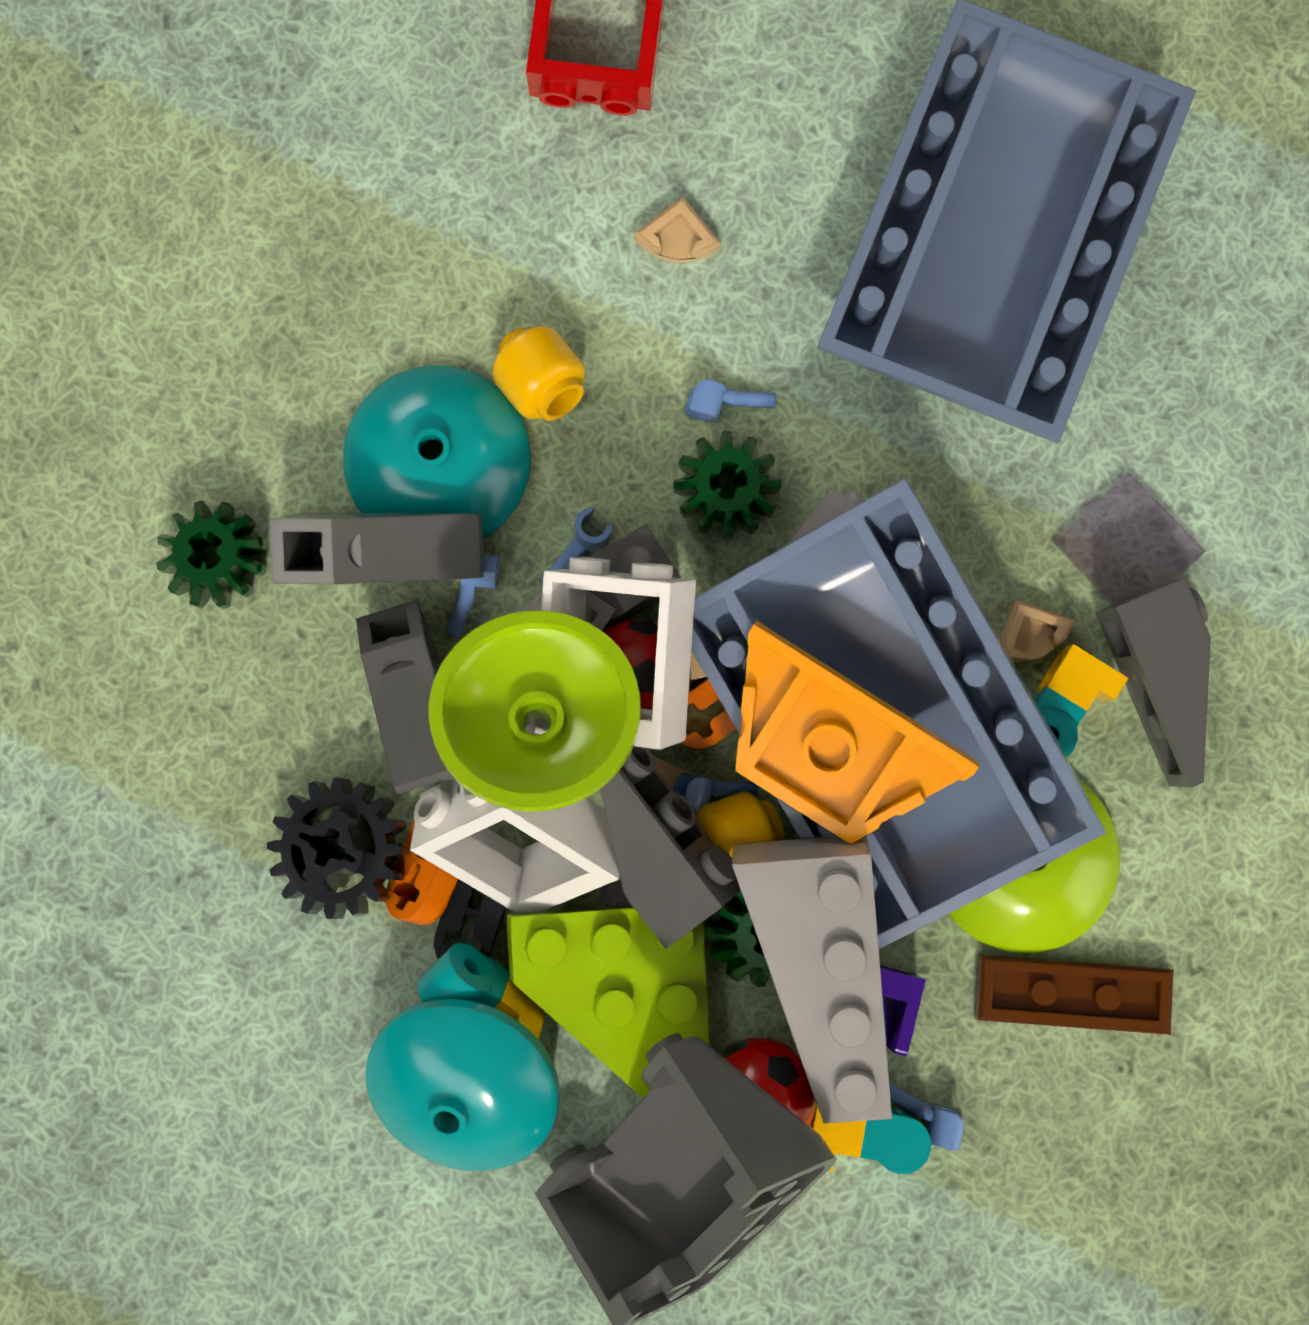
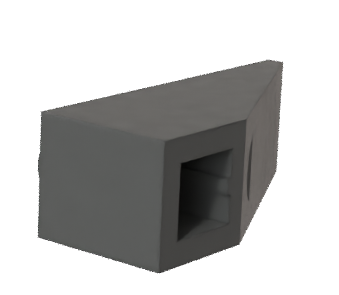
M298 513L270 519L273 584H355L484 577L482 513Z
M418 600L356 618L360 655L396 794L419 787H430L442 780L453 777L441 761L430 731L429 698L433 681L441 663Z
M633 746L629 757L619 772L600 789L624 895L666 949L722 908L741 889L732 866V857L722 847L714 845L696 821V813L689 801L678 792H674L656 769L654 757L649 749Z

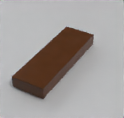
M978 954L974 1019L979 1021L1171 1035L1174 970L1160 967Z

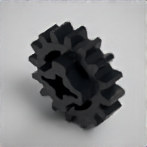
M334 777L330 789L326 783L317 781L308 783L310 799L308 800L303 796L290 795L287 801L294 812L290 818L275 816L272 821L277 828L284 832L282 840L267 842V849L281 853L282 862L275 864L269 870L271 876L288 877L290 881L284 887L281 895L285 899H298L304 896L301 911L306 914H318L323 908L326 919H343L346 908L352 916L368 914L369 905L367 897L375 902H386L390 899L389 893L383 885L386 879L402 881L405 876L399 868L394 866L395 857H403L410 854V847L396 844L395 835L407 828L406 821L389 820L387 818L395 802L385 797L372 801L375 794V786L359 782L353 789L350 779ZM340 806L339 810L332 809L327 820L319 823L313 822L325 810ZM371 828L375 837V846L370 834ZM322 838H338L337 843L345 848V853L354 856L355 859H339L340 853L332 848V844L323 841ZM357 873L365 876L352 888L336 892L338 887H345L350 876Z

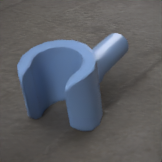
M705 379L700 381L690 391L685 413L687 416L696 419L718 422L722 404L731 407L775 408L776 394L770 392L736 391V389H727L724 384L715 380Z
M589 507L582 510L575 520L572 541L549 570L569 569L570 557H583L586 552H596L605 547L611 536L612 522L606 527L602 535L590 537L584 533L582 525L589 521L595 508Z
M483 554L484 577L460 579L459 597L445 633L460 638L475 600L476 587L496 590L500 568V558L497 555Z
M681 773L676 779L673 791L684 796L692 805L694 811L698 813L704 805L709 804L711 796L721 799L742 791L750 792L756 796L757 785L753 782L714 781L705 777Z
M889 1082L891 1102L916 1117L929 1121L927 1131L932 1145L953 1151L959 1149L964 1131V1122L957 1111L939 1105H932L926 1101L923 1102Z

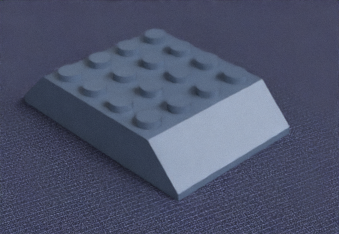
M957 0L817 349L1054 443L1060 442L1196 90L966 0Z
M906 478L695 597L691 651L739 734L741 730V705L749 647L747 645L748 633L757 620L979 761V768L972 777L963 782L961 779L927 797L926 802L904 815H895L880 824L879 829L866 835L872 860L879 949L1106 834L1066 754L940 532ZM778 799L800 839L837 836Z

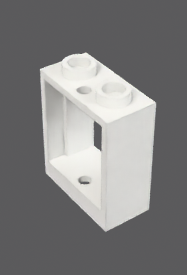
M570 557L569 569L544 571L542 611L565 613L585 621L587 590L660 597L653 710L641 709L640 725L634 746L660 750L685 741L696 580L672 578V565L632 563L631 574L610 572V560ZM542 719L535 720V733L543 734L550 728V724Z
M453 777L421 793L415 806V825L410 851L517 914L544 911L619 879L620 873L605 809L588 798L559 809L535 812L517 811L502 808L478 798L466 790ZM505 820L538 842L521 849L487 827Z

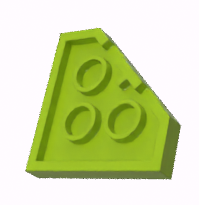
M632 905L507 914L510 981L641 1098H644L651 1090L642 1078V1071L649 1063L646 1059V1054L655 1044L672 1034L679 1033L683 1039L696 1036L709 1045L703 922L665 949Z

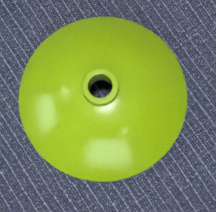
M532 610L497 617L482 624L463 637L452 648L438 669L430 692L428 711L430 731L436 750L449 773L459 784L478 798L493 805L511 810L535 812L559 809L575 804L606 785L619 772L633 749L640 725L641 707L640 693L634 671L627 657L609 636L580 618L554 611ZM542 719L550 724V728L543 734L534 735L526 730L530 722Z
M1080 781L1106 834L949 913V917L964 932L976 940L1000 950L1014 953H1039L1056 949L1074 941L1090 929L1101 917L1114 894L1120 866L1119 843L1113 822L1106 808L1083 782Z

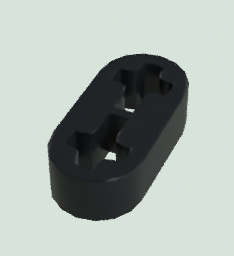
M458 879L435 932L434 949L436 957L439 959L453 945L447 942V935L449 932H460L464 927L467 914L477 917L473 930V939L482 942L480 952L489 958L494 948L506 907L487 895H484L480 909L470 906L475 888Z

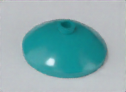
M424 366L410 369L391 377L376 387L355 412L348 427L343 448V469L347 488L361 513H482L483 539L498 530L517 508L525 492L531 466V452L527 431L515 407L503 392L489 380L468 370L451 366ZM430 440H438L443 443L442 454L433 460L423 458L421 456L423 445Z
M437 999L406 1008L395 1015L382 1028L371 1047L366 1063L365 1078L368 1096L376 1115L384 1127L395 1139L413 1153L448 1168L465 1171H489L505 1168L522 1161L535 1152L548 1137L559 1109L560 1085L558 1075L542 1043L532 1032L513 1017L491 1006L474 1001Z

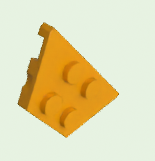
M757 620L750 629L747 643L749 647L746 678L741 705V730L738 739L735 771L844 841L852 844L879 829L882 822L895 815H904L925 803L927 797L959 779L963 782L972 777L978 770V760Z

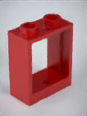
M556 0L535 1L526 67L530 96L539 97L542 103L556 108H570L576 102L599 104L605 112L620 116L633 115L637 112V109L651 111L665 0H646L637 70L548 60Z

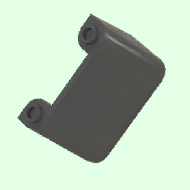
M676 1033L655 1044L646 1054V1059L649 1063L642 1071V1078L648 1088L651 1089L650 1092L602 1145L586 1151L585 1147L579 1144L557 1156L550 1164L553 1173L535 1192L540 1204L612 1325H633L706 1287L732 1265L837 1160L819 1133L696 1036L683 1039L679 1033Z

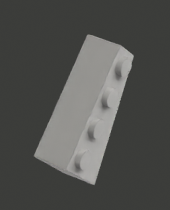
M838 836L733 844L732 866L823 1123L892 1119L872 860L867 836L852 844Z

